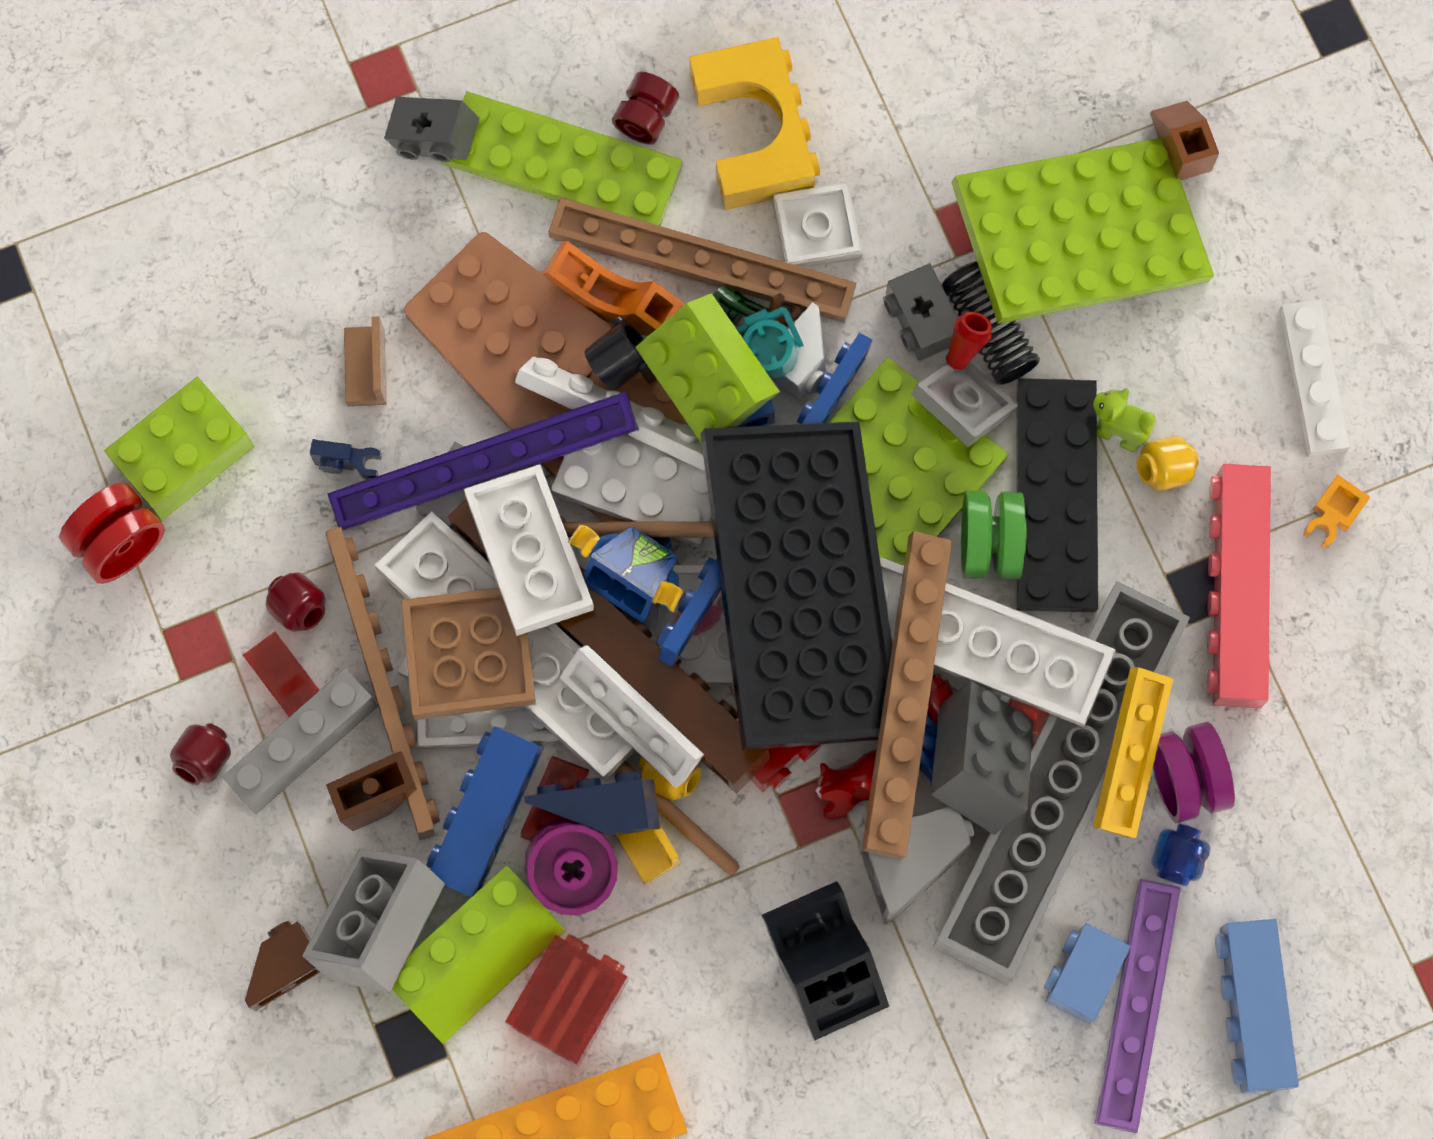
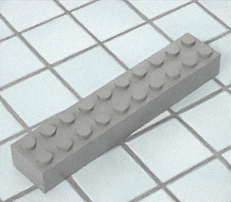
M1116 581L1087 637L1114 648L1115 655L1086 725L1082 727L1049 714L1031 750L1028 811L995 835L990 832L933 946L934 948L1006 985L1013 979L1098 806L1130 667H1139L1162 675L1187 625L1189 616Z

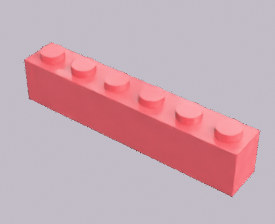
M1222 464L1216 476H1211L1209 486L1210 500H1216V513L1211 514L1209 519V537L1215 538V553H1210L1208 574L1211 577H1215L1214 591L1209 592L1207 605L1208 615H1214V630H1209L1207 637V653L1213 654V670L1209 669L1207 672L1206 690L1208 694H1213V706L1262 708L1269 700L1271 466Z

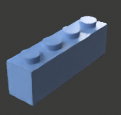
M1277 919L1226 923L1220 927V934L1215 936V947L1218 959H1224L1226 975L1221 976L1220 985L1223 1000H1229L1231 1017L1226 1018V1033L1228 1041L1235 1043L1237 1059H1232L1231 1061L1233 1082L1235 1085L1240 1084L1241 1094L1297 1088L1299 1083Z

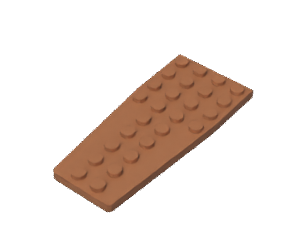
M486 232L477 234L405 305L404 311L409 322L510 431L572 410L515 383L519 369L533 356L549 359L556 363L558 368L571 374L586 376L592 380L593 384L608 391L627 392L629 401L642 407L655 408L661 411L664 417L679 424H688L657 379L649 384L639 372L618 390H613L605 385L588 364L584 351L613 327L584 305L570 298L568 293ZM564 456L542 463L544 468L555 479ZM587 508L601 522H626Z

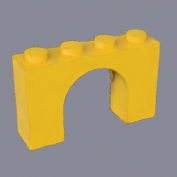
M779 37L689 56V73L698 107L735 98H753L772 108L781 123V130L778 136L767 147L756 152L716 160V178L725 210L773 200V194L814 188L815 176L820 175L816 153L809 154L806 142L811 140L807 118L800 119L797 107L802 106L800 90L797 83L791 84L788 72L793 71L790 53L788 49H781Z

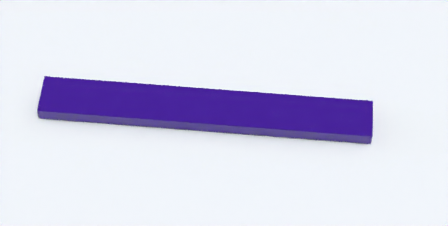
M622 392L327 493L337 525L342 528V531L457 493L466 488L639 431L627 392Z

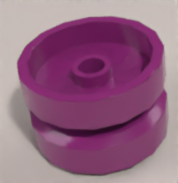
M1207 721L1188 726L1184 731L1183 740L1173 731L1160 734L1153 764V773L1159 794L1171 820L1177 824L1195 819L1199 816L1201 805L1211 814L1233 808L1235 804V791L1232 773L1225 749L1213 725Z
M560 818L545 824L532 836L525 851L524 870L533 895L545 908L561 915H582L597 909L610 897L617 882L618 862L612 845L601 831L567 818ZM577 860L578 864L575 870H564L562 864L565 861L572 864Z

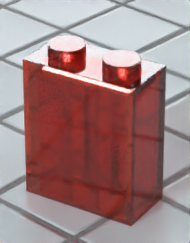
M568 934L564 940L555 935L505 1023L579 1067L629 979L627 975L622 973L625 966L604 954L602 959L599 960L587 953L590 946L575 936Z

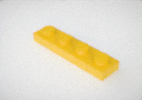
M1130 667L1092 828L1136 839L1174 678L1139 667Z

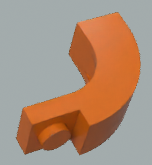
M569 241L560 243L542 275L566 291L570 298L584 305L602 320L611 324L612 320L616 317L624 316L627 322L640 335L649 336L684 304L655 281L634 282L614 274Z

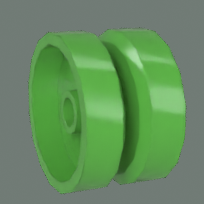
M965 491L961 518L962 577L964 579H984L988 574L991 554H993L994 571L999 579L1020 580L1023 571L1027 537L1023 493L1001 491L996 499L994 516H992L991 499L986 491Z

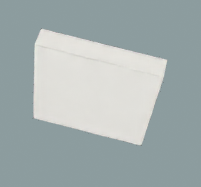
M848 182L773 194V205L784 262L800 267H809L862 258V248Z

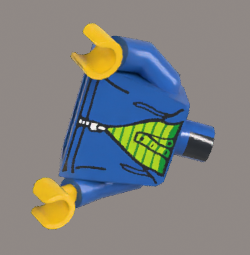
M579 525L568 543L577 546L581 555L585 558L590 557L582 575L586 586L643 624L656 603L674 612L683 591L679 588V576L673 570L677 557L669 551L672 547L670 537L650 538L636 528H628L621 534L614 533L598 536L591 528Z

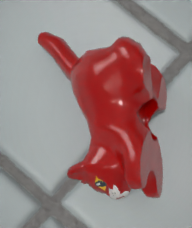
M877 749L865 753L852 765L841 770L831 769L825 763L820 764L821 774L818 778L815 792L819 798L829 801L823 810L825 818H840L848 814L859 802L869 801Z

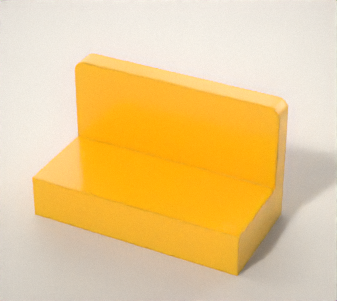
M661 826L660 829L615 834L644 885L680 865L679 856Z

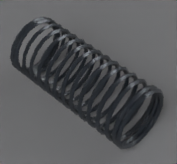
M977 261L960 267L942 282L946 295L950 297V303L954 304V310L958 311V318L962 316V311L974 312L977 308L990 301L988 296L982 301L968 306L975 299L986 294V288L969 298L963 299L970 292L985 285L983 280L964 291L958 292L982 277ZM977 270L974 274H972V275L969 276L968 278L962 280V281L959 282V283H956L958 280H960V279H961L962 277H964L965 275L969 274L970 272H973V271ZM960 296L956 301H953V297ZM958 304H963L961 308H957ZM992 305L977 313L984 315L993 309ZM993 313L986 318L990 321L995 318V314ZM997 321L992 323L991 330L999 326L1000 324H998ZM1011 321L1006 326L991 333L990 341L1005 331L1015 328L1006 336L994 342H988L983 347H991L987 352L983 353V348L979 351L980 355H984L983 362L988 363L987 368L993 370L991 375L994 377L996 384L999 385L1010 383L1024 376L1040 362L1038 354L1032 353L1034 346H1027L1029 339L1023 338L1025 331H1019L1021 324L1015 323L1016 321ZM1017 335H1020L1018 338H1016L1014 341L1010 342L1009 344H1007V345H1005V346H1003V347H1001V348H999V349L994 350L995 348H997L999 345H1001V344L1004 343L1005 341H1007V340H1009V339H1011V338H1013V337H1015V336H1017ZM1025 342L1023 345H1021L1020 347H1018V348L1015 349L1014 351H1012V352H1010V353H1008V354H1006V355H1004V356H1002V357H999L1000 355H1002L1004 352H1006L1007 350L1011 349L1012 347H1014V346H1016V345H1018V344H1020V343ZM1028 350L1025 354H1023L1022 356L1018 357L1017 359H1015V360H1013V361H1011V362H1009V363H1007V364H1004L1005 362H1007L1009 359H1011L1012 357L1016 356L1017 354H1019V353H1021V352H1023V351ZM995 354L990 360H987V356ZM999 362L995 367H991L992 363Z

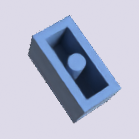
M1087 923L1081 927L1079 932L1072 929L1062 948V952L1068 954L1061 969L1056 966L1053 967L1043 987L1050 991L1045 1001L1091 1024L1096 1020L1131 946Z

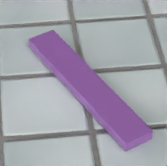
M1144 879L1138 880L1127 944L1131 947L1122 968L1095 1119L1096 1125L1138 1133L1181 887Z

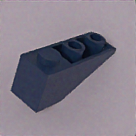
M639 772L615 775L616 783L601 785L600 778L576 781V789L563 791L561 784L537 787V795L524 796L525 803L606 834H628L660 829L654 780L640 779Z

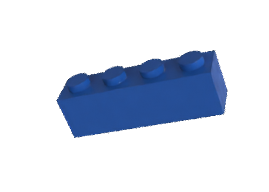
M494 726L492 733L488 731L484 733L476 752L481 755L475 771L472 769L467 771L460 786V791L464 793L458 808L453 806L445 819L443 829L448 832L441 846L436 844L433 847L426 866L431 868V871L445 883L444 886L469 897H472L483 887L545 747Z

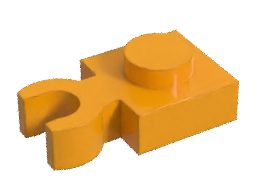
M1337 474L1312 509L1322 517L1311 520L1304 529L1303 535L1308 537L1314 529H1322L1326 534V539L1322 543L1321 548H1328L1336 538V526L1346 532L1366 505L1370 496Z

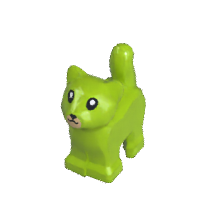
M1127 388L1098 393L1093 401L1096 415L1100 419L1097 426V436L1107 441L1111 439L1113 434L1125 439L1120 442V447L1130 452H1136L1141 445L1147 442L1153 432L1156 423L1154 413L1146 412L1143 409L1127 404L1129 395Z

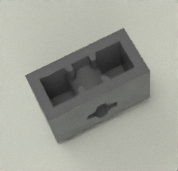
M396 97L384 139L397 150L396 153L399 156L409 160H417L419 156L431 157L441 162H450L451 159L467 160L479 117L462 100Z
M931 263L889 280L883 302L891 318L897 317L902 327L900 337L908 352L914 351L918 361H921L948 349L954 324L958 317ZM918 309L920 313L914 315V311ZM928 313V316L925 319L921 315Z

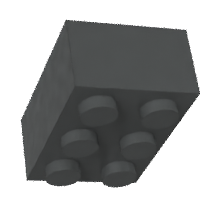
M972 680L939 705L931 795L994 835L1028 811L1033 720L1022 711L1016 710L998 698L993 692L984 689Z

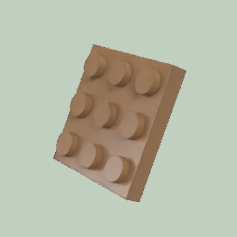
M499 588L401 600L411 708L414 720L536 705L528 632L516 636Z

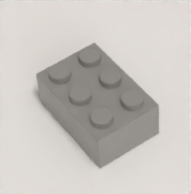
M358 849L302 957L331 981L390 993L445 883L418 858Z

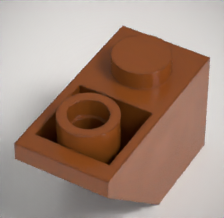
M1184 101L1150 112L1158 137L1162 138L1168 152L1176 179L1184 180L1212 171L1219 156V151L1207 119L1188 101Z

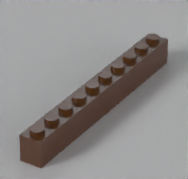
M465 499L448 518L454 530L489 562L467 500ZM579 566L581 573L583 575L585 569ZM587 586L594 610L555 624L580 647L588 645L704 754L700 761L737 794L770 760L769 750H742L737 711L726 700L722 699L718 703L707 692L711 688L698 674L693 672L689 676L679 667L682 663L680 658H678L673 668L658 660L661 649L650 640L653 636L650 630L637 619L631 622L621 613L622 609Z

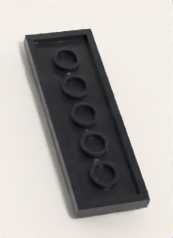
M1018 378L1017 492H1022L1024 496L1027 527L1023 571L1020 580H1017V610L1097 612L1098 610L1097 415L1093 407V401L1097 395L1096 380Z

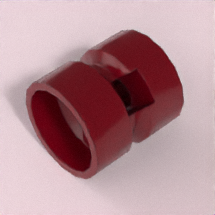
M637 72L626 91V96L629 100L620 102L612 117V123L616 129L630 139L639 143L653 145L665 126L663 117L671 115L679 99V93L674 86L663 78L648 72Z

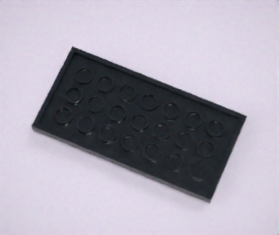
M860 422L703 429L700 435L742 750L878 740L892 650V638Z

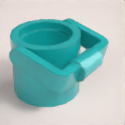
M780 307L768 313L766 309H763L744 318L745 323L736 327L739 334L746 332L743 336L744 341L771 379L780 378L792 371L797 363L798 348L803 347L804 344L789 311L786 308ZM784 315L791 333L786 326L773 319Z

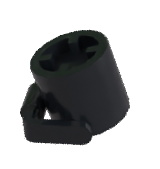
M618 316L611 322L613 328L584 351L588 364L605 385L613 390H618L639 372L649 384L657 379L635 348L644 338L627 322L624 316Z

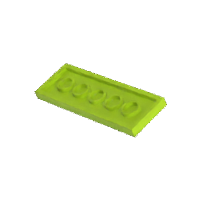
M466 91L463 102L479 117L468 159H451L450 162H441V164L558 202L561 197L661 226L683 166L682 159Z

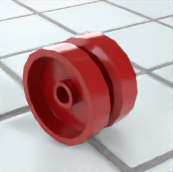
M120 482L110 485L83 502L69 516L59 534L61 543L72 556L83 558V568L96 583L105 584L130 572L156 548L165 532L164 524L150 509H141V498L126 483Z

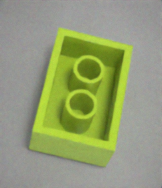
M712 293L686 303L635 347L700 442V434L703 429L737 427L780 392Z
M197 376L103 451L155 514L163 521L253 449L254 445L245 430Z

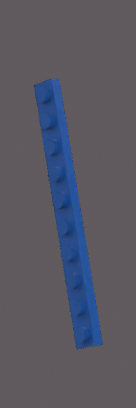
M859 332L852 344L847 342L843 344L834 361L838 364V367L833 374L829 372L824 374L815 391L820 394L814 405L810 402L805 404L796 421L797 423L815 424L827 422L867 358L873 341L871 338ZM708 558L698 576L702 583L696 592L691 589L688 590L678 607V611L682 613L676 624L668 622L657 641L658 644L662 645L658 660L672 668L721 591L717 559Z

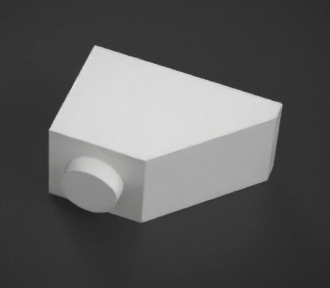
M813 302L794 322L804 344L803 347L798 348L797 363L792 371L785 376L772 379L800 401L809 392L815 393L818 384L826 373L822 322L819 307Z

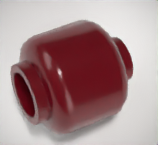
M296 572L279 576L271 582L268 587L265 606L268 613L286 629L292 632L306 631L314 628L322 620L325 614L326 598L323 591L305 575Z
M207 723L205 726L198 724L188 726L170 752V758L173 763L172 770L181 779L193 785H199L200 782H213L231 756V748L225 740L227 738L226 733L211 723Z

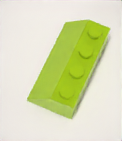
M506 865L409 954L392 990L444 1045L565 932V929L533 895V892Z

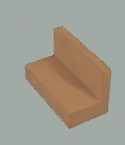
M380 316L371 317L372 326L344 328L345 401L347 407L387 405L385 330Z

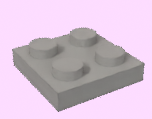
M969 362L967 368L963 370L954 369L947 363L918 383L911 393L926 410L932 413L967 447L1009 418L1018 407L1016 402L972 362Z

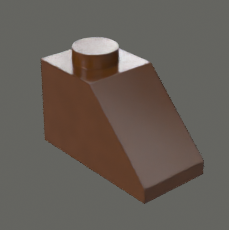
M402 751L326 784L339 821L352 831L390 815L417 790Z
M290 921L277 925L268 932L270 938L261 943L245 1002L250 1009L254 1011L261 1009L321 973L302 957L311 939L304 926L298 921L292 925Z

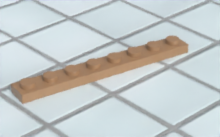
M561 197L548 231L549 238L569 241L573 245L718 287L725 286L732 291L771 301L776 294L781 293L785 296L781 305L791 308L796 305L801 311H805L813 302L819 307L820 316L843 323L846 321L856 289V282Z
M341 527L326 531L328 545L392 753L403 752L417 790L407 798V802L419 841L435 836L433 824L440 822L434 800L426 801L421 786L428 784L422 761L414 763L410 748L416 746V741L410 723L402 725L398 710L404 709L405 706L399 686L390 687L386 673L393 671L387 648L379 650L375 635L382 634L376 612H367L364 598L370 597L364 574L356 576L352 564L353 561L359 560L353 538L345 539Z
M913 531L908 536L862 851L897 859L907 857L952 540Z

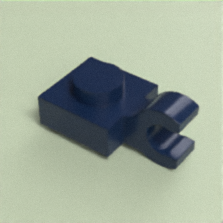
M312 439L310 456L314 464L319 466V469L324 472L339 474L342 473L343 469L354 471L355 468L359 475L366 480L379 476L377 470L364 467L369 459H382L381 451L376 448L358 449L353 448L351 444Z

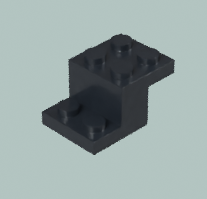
M838 881L762 914L781 969L799 1002L814 1041L890 1007L871 950L852 918L844 892Z

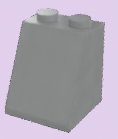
M949 806L912 818L907 857L903 859L862 851L864 834H862L858 848L884 924L893 922L965 854L971 843L970 837L974 836L970 819Z

